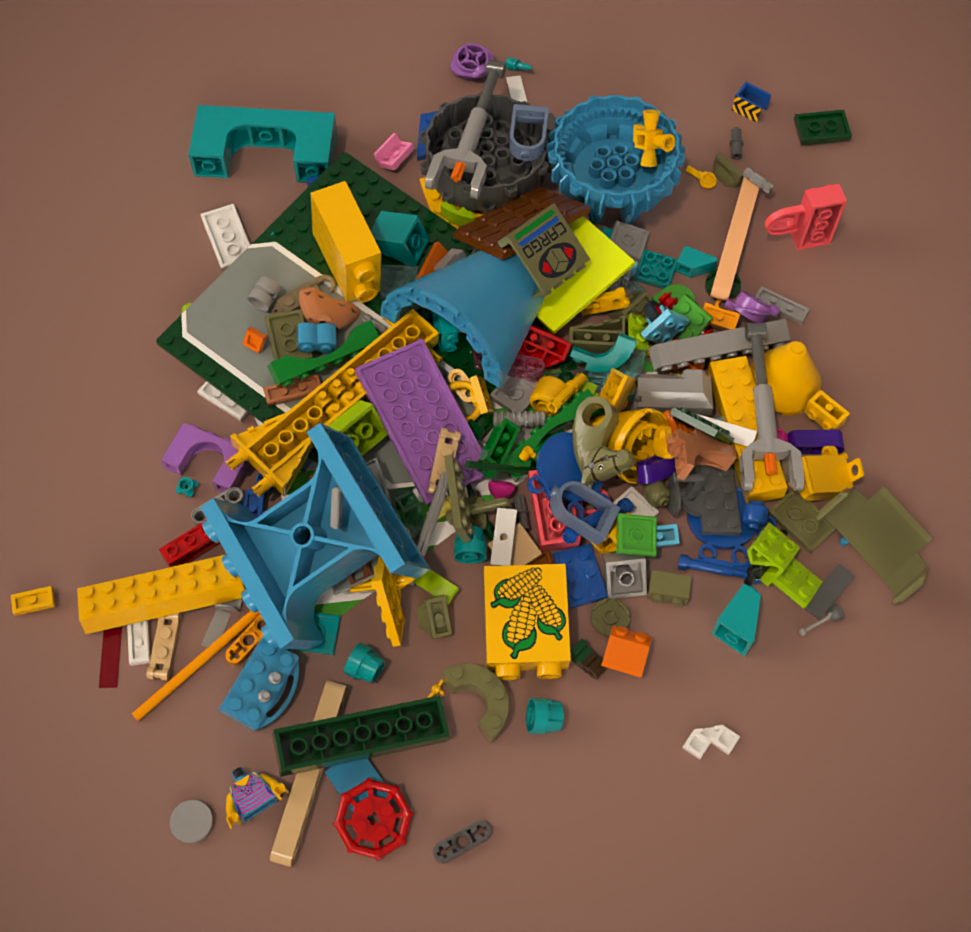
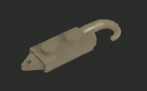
M320 275L308 283L305 282L277 299L271 314L301 309L299 292L310 287L319 290L317 285L324 281L331 283V288L328 290L331 293L336 288L335 279L330 275Z

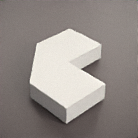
M724 725L694 729L682 748L699 760L710 744H713L729 755L741 736Z

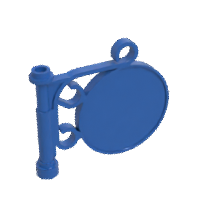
M563 432L553 435L541 446L538 452L536 462L538 475L531 477L527 482V488L531 493L540 494L544 491L549 501L551 500L549 494L555 485L560 488L567 482H581L582 473L574 454L572 433ZM532 481L539 482L542 488H534ZM604 481L595 482L592 490L610 501L606 494L599 492ZM564 491L562 493V500L569 502L565 507L566 510L571 513L570 508L575 507L578 511V518L591 527L596 528L603 512L598 510L583 518L584 510L579 502H584L585 500L572 492ZM623 498L616 504L620 507L618 514L633 511V504L628 498ZM566 526L567 529L562 533V538L566 543L572 544L576 542V537L580 534Z
M735 486L742 529L741 535H702L700 517L687 513V522L690 530L705 545L700 547L698 552L699 558L692 559L688 555L680 554L679 570L694 569L746 579V570L751 565L750 560L740 563L735 553H744L746 560H748V549L743 547V545L753 538L756 531L758 536L761 532V527L760 530H750L747 525L742 523L743 507L746 505L741 488ZM768 516V522L776 527V520L772 516ZM716 549H733L731 554L733 562L715 559L717 555ZM703 550H709V551H711L712 554H713V557H712V558L705 557V556L702 554V551H703ZM755 579L753 581V584H761V581L759 579Z

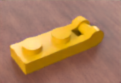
M619 287L615 291L600 294L581 311V314L585 316L626 308L630 305V300L625 296V289Z

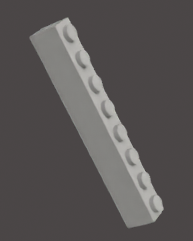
M786 319L766 322L767 336L763 340L764 350H768L769 346L774 348L782 346L784 342L791 340ZM745 327L660 343L648 349L653 369H661L663 372L673 369L672 366L675 365L678 368L689 366L690 362H694V365L704 363L705 359L716 361L722 359L721 356L726 355V358L737 356L739 352H742V355L752 353L751 340H746Z

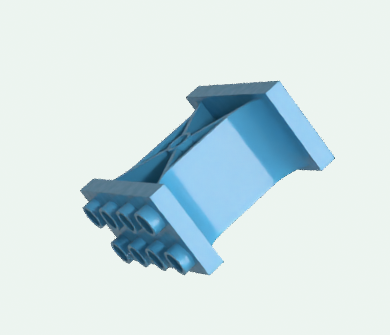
M322 423L317 424L307 432L318 451V467L313 478L258 518H254L247 506L215 498L200 507L207 518L202 523L205 533L213 542L218 543L220 541L226 552V555L222 557V563L233 577L239 576L246 587L241 593L243 601L251 611L255 613L260 612L266 623L261 628L262 634L273 648L279 646L280 649L311 650L325 642L314 621V609L317 600L324 592L378 556L383 559L392 574L418 579L431 570L351 437ZM338 485L343 492L342 525L338 529H334L330 526L332 489Z

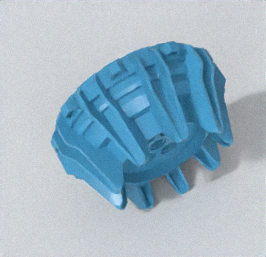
M621 95L590 96L588 101L578 103L571 110L565 111L564 117L558 116L555 120V127L557 129L549 134V143L546 149L548 151L547 158L549 163L555 166L552 169L551 181L558 184L559 192L571 198V200L581 202L584 198V205L591 207L588 217L594 224L598 225L601 223L606 207L619 208L622 222L631 224L643 211L652 210L663 197L671 196L673 187L677 186L680 182L681 172L678 167L683 166L685 160V147L681 145L682 135L676 132L677 123L674 119H668L665 113L661 111L656 128L662 129L663 134L674 135L675 146L670 152H665L660 148L655 149L657 166L644 167L640 165L643 149L635 148L633 125H644L643 110H659L653 105L643 102L640 97H625Z

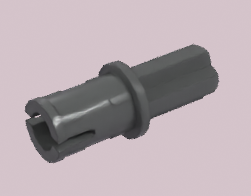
M734 127L731 130V158L738 160L742 158L743 140L741 139V129Z
M516 494L513 496L514 509L517 510V524L520 523L526 532H529L531 530L528 519L529 511L526 509L524 496Z

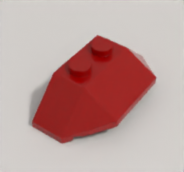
M532 324L515 359L544 369L565 361L572 343Z

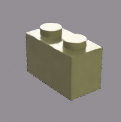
M652 570L649 577L647 599L655 603H671L674 606L687 605L692 576Z

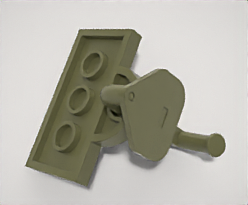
M452 454L445 455L451 510L447 511L445 518L450 525L454 526L463 543L471 542L472 526L480 527L483 531L487 526L486 512L497 510V508L513 509L506 497L485 502L478 496L468 497L467 488L463 486V480L466 479L464 469H461L459 461H456Z

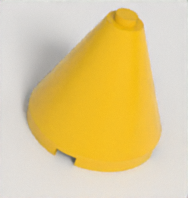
M793 341L765 351L767 384L772 387L774 411L782 413V416H794L803 413L808 401L821 390L822 386L818 368L805 345L801 342ZM752 362L750 369L756 385L754 362Z
M652 408L618 412L619 422L606 447L612 450L628 449L633 453L635 457L633 467L617 474L620 479L631 484H637L636 463L656 455L653 444L657 428L663 424L669 426L666 416ZM605 415L591 417L589 420L590 426L599 425L605 418Z

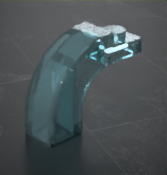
M634 349L626 360L625 365L618 371L635 378L636 374H642L646 350ZM588 371L587 381L598 385V388H603L610 372L598 373Z

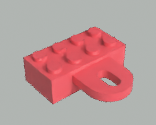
M829 184L824 187L805 190L800 205L780 209L766 219L765 227L767 232L774 236L790 233L797 250L830 244L847 202L840 184Z
M537 470L528 472L527 481L531 477L538 475ZM532 481L534 488H542L539 482ZM602 488L599 490L600 493H604L609 497L605 490ZM542 491L540 494L530 492L539 550L552 551L579 546L581 541L580 535L576 537V542L572 544L566 543L563 540L562 533L567 528L554 517L550 508V501L545 492ZM562 500L564 507H566L569 502ZM571 507V514L578 518L577 509L575 507ZM583 508V518L591 515L599 509L586 510Z

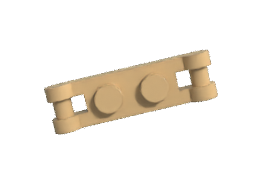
M441 428L427 493L432 495L435 493L437 488L436 482H439L442 472H446L444 456L452 454L455 459L461 432H451L447 428ZM445 439H451V444L445 443Z
M181 612L158 618L150 664L147 669V679L161 678L163 681L169 680ZM166 620H172V625H166ZM157 666H163V669L157 670Z

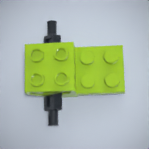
M769 522L747 550L751 565L746 570L747 577L744 579V584L751 586L755 579H759L766 586L773 583L804 609L810 603L823 581L794 558L800 547L787 537V531L785 529L779 531Z

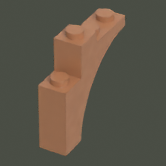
M676 428L674 433H670L666 439L667 451L675 458L677 478L683 481L695 465H707L727 471L737 458L734 446L698 428H695L692 433Z

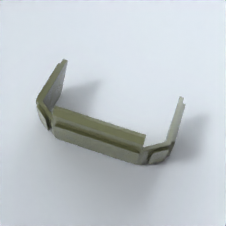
M854 486L850 489L847 487L817 512L819 515L816 519L819 521L824 518L832 524L885 581L894 594L892 600L894 604L897 602L902 603L926 583L930 568L918 551L933 538L885 486L870 499Z

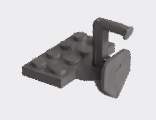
M695 465L693 468L694 473H689L684 481L677 478V474L673 472L668 483V488L671 491L669 496L670 502L666 505V509L672 516H676L680 509H684L692 516L700 517L702 535H741L742 529L732 465L727 471L707 465ZM679 482H687L680 490Z

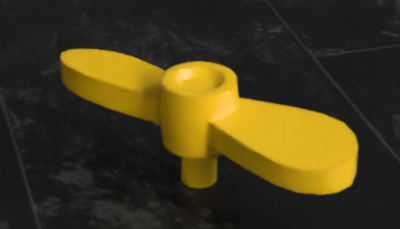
M442 679L438 685H433L432 692L427 698L435 697L436 694H441L442 696L445 694L441 688L444 684Z

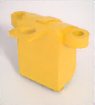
M824 446L821 452L822 456L802 457L804 489L799 491V494L803 501H831L847 487L849 489L852 488V482L864 477L861 459L856 458L847 463L843 455H838L835 446ZM854 465L858 467V474L856 476L852 472Z

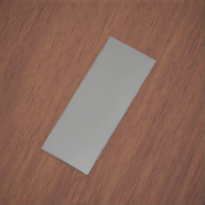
M216 609L201 643L202 646L209 647L223 634L231 613Z

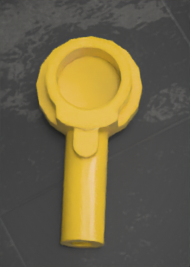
M690 165L687 166L686 171L698 178L703 188L710 189L716 185L717 179L713 173L701 172Z

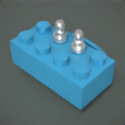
M263 636L217 711L251 731H256L268 725L286 709L294 695L299 675V657L287 649H280L279 646L273 648ZM288 676H293L292 687L286 701L272 717H267V712L273 708L282 696Z

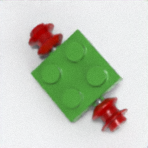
M665 292L659 298L660 305L667 306L668 309L688 317L690 323L686 325L683 331L676 334L680 339L713 332V329L705 330V328L714 317L688 294H685L679 302L677 297H671L672 292L668 294Z

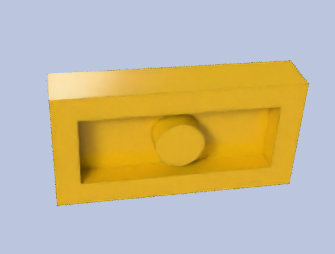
M52 586L11 595L14 616L55 607Z

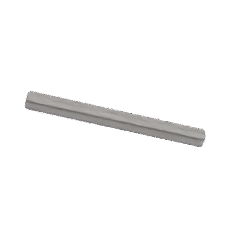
M446 472L441 474L416 544L423 558L425 557L449 489Z

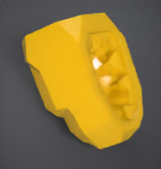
M664 424L659 426L655 432L653 449L656 456L672 459L674 456L667 451L666 439L670 433L673 434V431Z

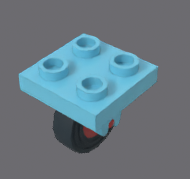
M650 300L643 307L648 317L646 320L649 326L641 334L645 339L658 344L670 342L676 334L685 329L690 321L687 316L672 311L667 306L664 307L654 300Z

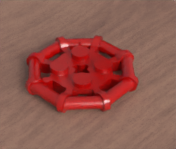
M370 777L349 791L342 792L333 827L338 831L349 854L355 853L380 861L382 857L398 847L405 846L414 812L411 811L397 784L396 786L372 780ZM373 789L389 794L386 799L373 796ZM367 790V798L358 803L353 799ZM393 797L402 812L395 813L389 803ZM348 804L354 807L351 820H344ZM373 813H377L379 822L370 825V820H367L368 815L372 816ZM396 818H402L399 834L393 831ZM352 825L357 834L354 840L350 837L345 826ZM388 835L394 839L380 848V840ZM361 839L374 842V849L358 844Z

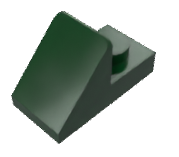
M482 414L475 421L469 419L467 422L479 445L494 427L493 420Z

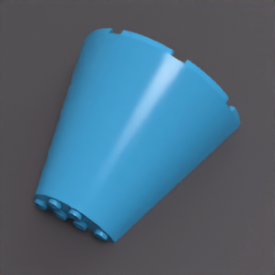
M480 250L394 289L386 296L385 301L382 302L381 316L395 324L400 320L402 308L413 303L439 314L453 326L467 334L466 339L475 352L482 354L481 364L484 379L500 388L545 297L533 298V295L540 291V289L516 253L501 260Z

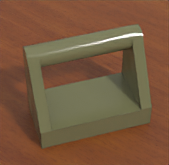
M648 291L632 292L627 296L630 300V305L626 308L612 310L608 313V316L613 320L619 319L620 316H625V326L628 327L630 313L643 317L646 315L643 307L650 300H653Z

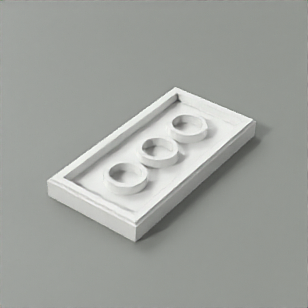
M234 204L200 214L222 272L250 246Z

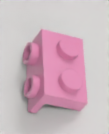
M393 133L374 153V157L380 168L395 171L415 147L413 143L400 141L397 133Z

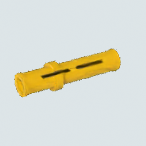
M578 373L572 380L567 381L565 387L547 403V409L552 413H556L572 395L579 392V388L587 381L586 376L583 373Z

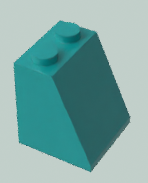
M381 211L371 229L381 254L416 267L430 240L418 215Z
M743 584L717 619L711 632L713 636L744 657L747 655L755 639L761 594L754 587Z

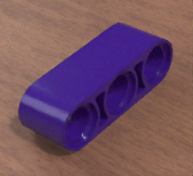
M793 430L788 433V443L797 448L801 454H821L824 446H835L838 454L845 450L841 430Z
M654 455L637 462V482L639 484H651L673 475V472L676 473L675 458L664 459Z

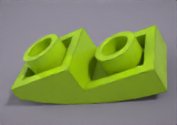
M446 201L441 204V216L458 226H463L476 220L474 213L464 207L457 210L454 205H450Z
M630 313L628 318V336L637 339L634 348L646 352L650 346L641 332L648 327L647 320L641 315L637 316Z
M429 570L414 581L416 585L433 596L444 594L447 605H449L459 590L457 586L432 570Z

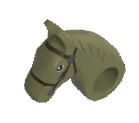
M599 396L588 397L580 403L576 411L572 430L574 454L582 473L581 483L591 489L595 482L608 480L618 473L630 469L635 463V457L628 449L616 451L606 447L610 436L619 422L618 411L607 399ZM597 409H605L603 421L597 426H590L591 414Z

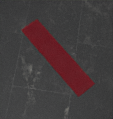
M122 626L103 630L99 688H117Z

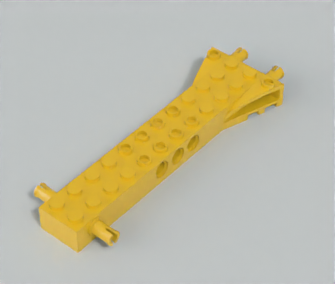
M414 309L409 311L395 324L382 317L391 327L288 412L266 420L264 424L255 428L253 426L249 427L247 431L238 435L236 433L230 435L232 446L238 452L225 461L226 465L230 470L234 471L244 461H248L264 476L261 481L251 487L258 497H261L271 487H275L285 496L310 451L315 447L307 432L319 423L328 426L359 400L370 401L354 371L355 368L420 339H423L435 363L440 364L443 358L432 349L438 344L439 332Z

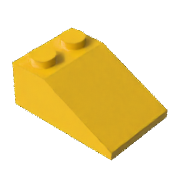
M612 368L599 397L607 399L618 412H621L628 404L627 398L636 387V379Z

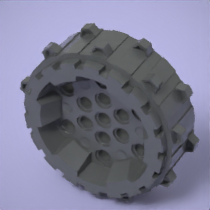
M482 91L477 95L464 96L453 102H444L439 105V112L433 116L427 130L421 131L419 136V142L426 146V161L420 164L422 175H427L434 154L447 149L458 148L471 110L477 107ZM492 94L486 110L488 117L475 150V154L480 156L487 165V177L479 199L470 198L473 173L464 172L461 181L456 183L450 178L453 169L444 166L435 188L442 195L443 202L446 201L455 206L459 205L471 212L479 210L486 214L501 208L507 202L520 198L521 194L542 185L544 176L547 173H551L553 169V164L549 163L547 159L548 151H546L547 144L549 143V134L552 129H547L545 149L538 159L532 161L519 160L511 154L509 149L514 104L530 105L528 102H520L508 96ZM516 122L514 139L523 146L538 144L542 139L543 124Z

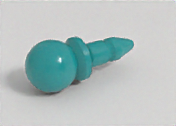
M513 57L505 60L506 69L508 70L533 69L531 65L521 63L519 59Z

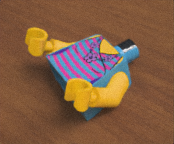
M242 767L235 769L231 773L235 783L228 787L230 793L226 796V821L229 828L233 829L232 824L235 822L242 825V822H247L278 802V799H282L280 797L281 793H289L288 789L283 783H279L276 779L266 774L258 775L253 771L246 775Z

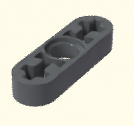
M477 821L439 842L433 850L435 860L438 863L446 864L484 843L491 834L489 824L485 821ZM477 827L481 829L486 828L485 836L482 837L478 834L474 837L476 842L472 843L471 836L467 832L471 831L473 835L477 833ZM463 836L468 839V845L465 848H459L456 845L458 837ZM449 842H452L453 848L457 852L453 853V850L447 852L446 858L443 856L438 857L439 849L447 850L450 848Z

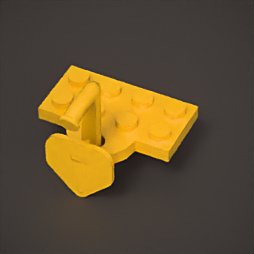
M379 556L377 565L374 566V578L350 588L349 591L376 590L378 607L381 606L382 622L386 623L387 638L391 639L393 647L401 646L405 624L401 607V589L413 582L415 578L390 573L383 559Z

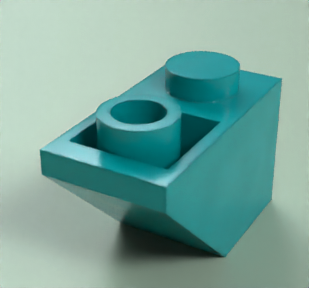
M684 246L677 260L675 272L689 278L707 274L715 270L718 258L700 252L695 248Z

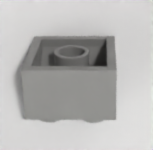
M616 552L602 554L603 576L608 598L617 599L647 595L645 556L616 554Z

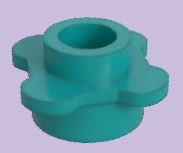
M182 477L178 482V487L175 489L176 493L192 497L194 489L198 487V482L188 477Z

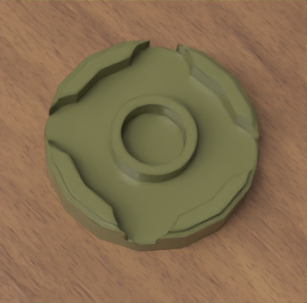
M604 598L593 606L590 615L591 625L598 634L609 638L612 626H622L628 629L630 611L622 601Z

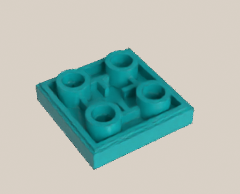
M644 249L634 281L664 289L671 283L678 259Z

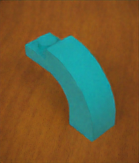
M619 332L615 344L607 352L595 354L573 346L570 356L578 363L586 362V371L598 373L611 371L612 368L616 369L626 362L634 350L637 339Z

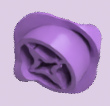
M468 43L455 51L450 68L455 75L465 80L476 81L486 76L488 60H494V55L490 50L485 49L479 44Z
M743 290L735 301L728 298L725 303L727 309L730 311L736 310L755 323H764L769 315L776 317L780 312V308L774 304L768 305Z

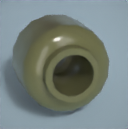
M662 480L651 484H645L642 495L652 507H665L670 502L669 496L671 491Z

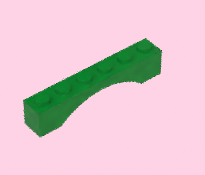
M372 320L354 327L344 344L328 355L309 359L287 355L270 362L267 367L276 386L283 385V387L293 384L294 379L300 378V380L311 376L310 373L315 370L319 373L326 370L329 364L333 363L335 366L344 362L343 358L348 356L350 358L355 357L377 339L379 335Z
M587 389L584 392L580 390L573 396L575 400L570 404L568 402L563 404L556 416L550 415L544 421L546 424L542 428L536 427L530 433V438L527 440L523 438L515 445L517 449L512 453L509 452L504 464L530 467L531 457L528 461H523L519 457L523 448L530 446L535 452L536 447L546 435L558 427L573 423L580 403L588 397L594 396L590 390ZM601 408L595 410L591 414L590 418L594 416L599 410H601ZM507 473L514 482L524 475Z

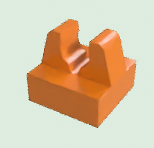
M250 327L246 331L243 345L256 353H260L268 336L259 332L258 329Z

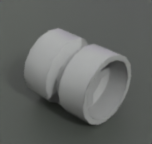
M262 276L248 295L247 301L255 309L266 312L272 305L273 299L280 292V286L271 278Z

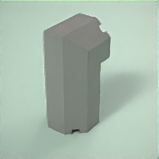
M686 369L682 371L680 376H678V373L674 375L636 374V388L633 395L634 410L652 408L663 413L666 410L671 411L673 407L678 410L682 407L695 414L711 416L713 411L711 375L708 374L706 376L705 371Z

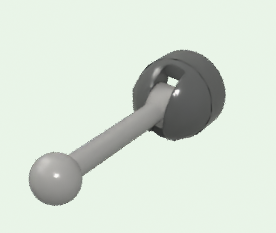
M835 604L828 609L826 617L806 628H800L798 632L801 636H805L809 630L827 620L833 622L840 621L845 618L844 612L838 604Z

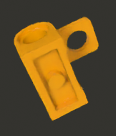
M717 299L715 306L705 302L703 309L714 317L708 326L722 331L736 328L740 313L719 308L720 302L724 300Z

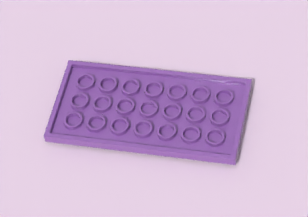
M423 339L355 368L354 371L371 404L375 407L381 423L425 506L430 504L434 497V494L427 493L442 427L447 428L451 432H461L455 460L459 461L461 469L463 468L466 479L463 480V486L486 477L476 469L465 467L467 460L478 461L482 449ZM446 438L445 443L451 444L452 440Z

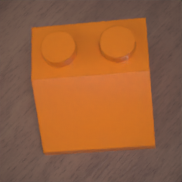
M612 626L601 666L642 677L652 637L643 632L630 631L622 626Z

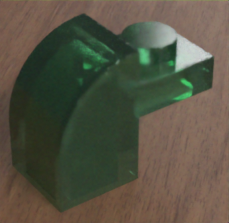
M411 489L394 499L402 522L406 528L408 527L414 539L420 536L426 517L422 512L421 503Z

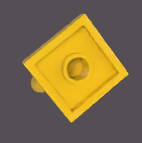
M477 375L470 377L471 382L459 380L448 385L451 392L457 388L470 390V397L475 410L471 415L465 417L467 422L469 419L475 421L480 414L489 416L494 413L485 380Z

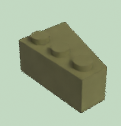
M620 316L619 319L611 321L606 319L602 323H588L570 327L568 341L572 345L568 355L571 354L573 346L595 354H601L610 350L615 344L619 332L625 334V316Z

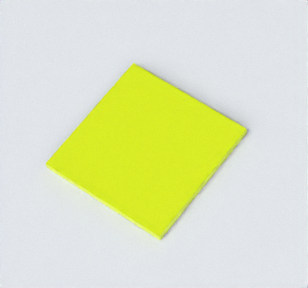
M584 216L568 225L590 260L585 263L586 267L581 271L576 272L575 270L573 277L567 281L563 279L561 286L556 289L551 288L552 293L545 297L536 315V318L553 334L559 331L635 265V261Z

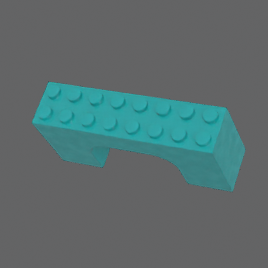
M198 105L188 153L193 174L197 177L229 178L232 157L239 149L244 147L284 148L294 151L293 164L296 181L307 183L306 178L320 176L334 162L338 137L335 113Z

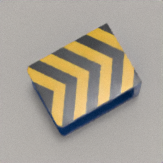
M745 82L735 95L732 111L757 123L761 110H767L771 94Z

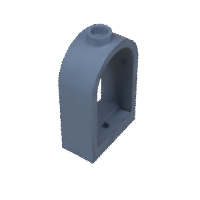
M514 104L509 149L511 154L517 159L532 161L538 159L543 154L549 107ZM516 122L543 124L541 141L533 146H523L517 143L514 139Z
M578 481L567 482L560 488L555 485L549 494L551 496L550 508L554 517L595 545L600 544L606 539L620 510V507ZM564 491L576 494L603 512L596 528L591 527L566 510L562 503V493Z

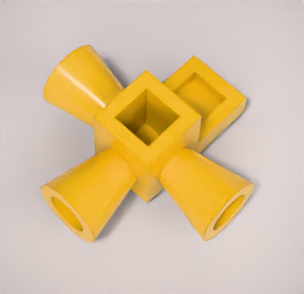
M643 110L644 125H633V142L635 143V148L643 149L640 165L655 167L658 165L655 149L660 148L665 152H670L675 146V137L672 134H663L662 129L656 128L660 115L659 110Z

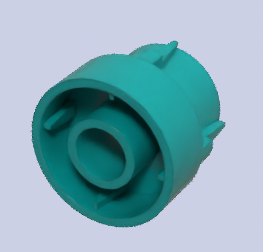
M472 526L471 542L463 543L456 532L453 547L454 560L465 564H476L487 559V542H485V533H483L482 528Z
M360 642L351 652L344 667V674L355 680L362 679L373 684L380 676L385 660L378 656V653L374 652L372 648Z
M545 698L529 699L526 708V728L529 734H547V732H557L562 729L564 711L561 702Z

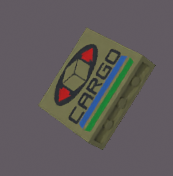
M555 203L497 242L501 248L510 243L540 291L533 295L534 299L539 296L544 298L552 293V287L556 289L561 286L563 279L567 281L575 275L574 271H581L586 267L585 263L590 260Z

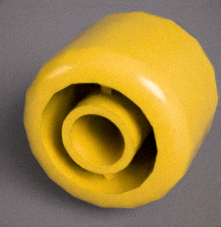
M553 376L540 378L530 395V405L535 411L542 412L544 410L547 417L552 414L556 416L560 412L559 409L556 413H552L547 409V403L565 387V382Z

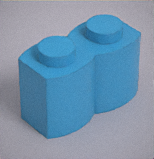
M298 323L297 350L304 353L319 351L324 354L335 351L337 345L336 325L329 323Z

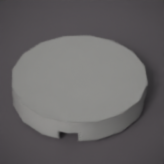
M188 800L180 803L174 809L170 816L169 825L172 834L177 840L185 844H196L203 841L211 832L214 818L211 810L205 803L198 800Z

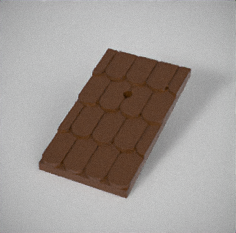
M538 187L521 194L520 198L503 204L501 208L477 217V220L458 227V230L454 232V238L498 259L504 260L516 252L510 243L501 248L497 242L548 206L555 203L567 224L590 213L591 207L549 189L546 190L544 187Z

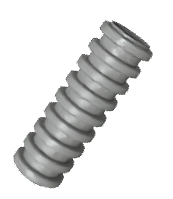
M544 410L542 412L524 411V413H521V411H518V413H515V411H512V413H509V411H506V413L494 411L493 413L494 427L505 417L520 428L521 426L538 427L539 425L543 427L546 424L544 422L546 420V412Z

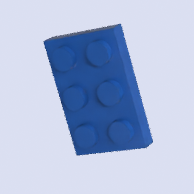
M591 543L553 552L552 556L555 564H566L569 609L608 598Z

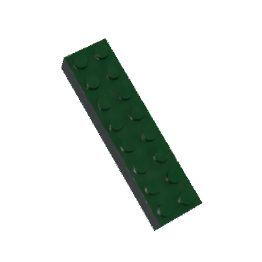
M440 696L273 729L272 733L280 777L443 743L450 737Z

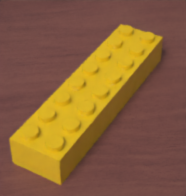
M743 356L710 362L707 375H711L712 392L722 421L757 431L753 388L756 385L747 357ZM756 434L753 442L758 439V434ZM733 442L732 446L735 447L737 455L734 466L741 486L739 458L747 446ZM753 460L755 478L752 491L742 490L746 504L749 501L764 502L781 499L785 496L788 487L779 460H776L778 473L773 474V476L766 474L764 460Z
M225 555L77 588L79 621L85 634H90L241 599V593L245 590V586L239 576L233 577L224 567L222 557Z

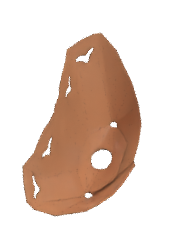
M313 287L299 292L301 311L308 323L320 324V321H326L329 324L336 325V328H338L337 332L348 328L360 316V310L353 303L331 298Z

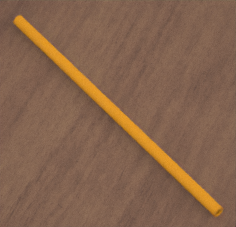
M250 610L131 713L137 721L142 719L260 615V612L255 613Z

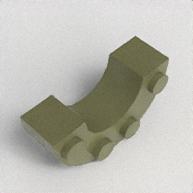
M456 664L444 669L441 673V679L452 694L459 691H470L476 693L482 699L486 714L480 720L478 728L491 744L501 733L509 711L508 694L503 683L493 672L476 664Z

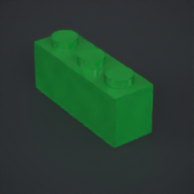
M505 417L493 428L478 460L504 464L521 428ZM487 471L480 473L490 479L498 472Z

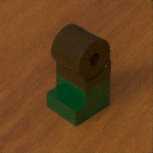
M581 639L570 650L571 660L585 673L597 680L607 667L601 666L603 659L587 646L588 643L585 640Z

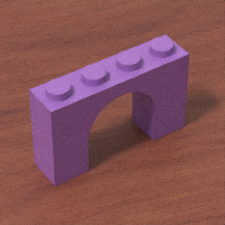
M183 423L161 459L164 469L182 476L194 455L204 450H214L224 457L223 463L212 481L215 490L223 493L229 488H238L251 464L248 461H244L234 471L230 470L225 461L238 452L232 446L231 440L217 437L211 431H202L196 425Z

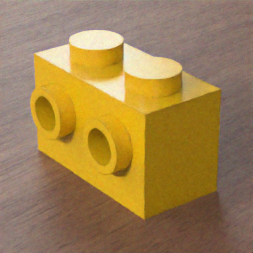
M819 390L808 401L804 410L808 418L816 421L823 430H839L845 424L850 414L822 390Z

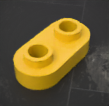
M454 369L448 375L449 384L455 382L457 376H461V380L471 382L467 374L460 369ZM455 389V392L464 402L472 403L471 397L467 396L468 389Z

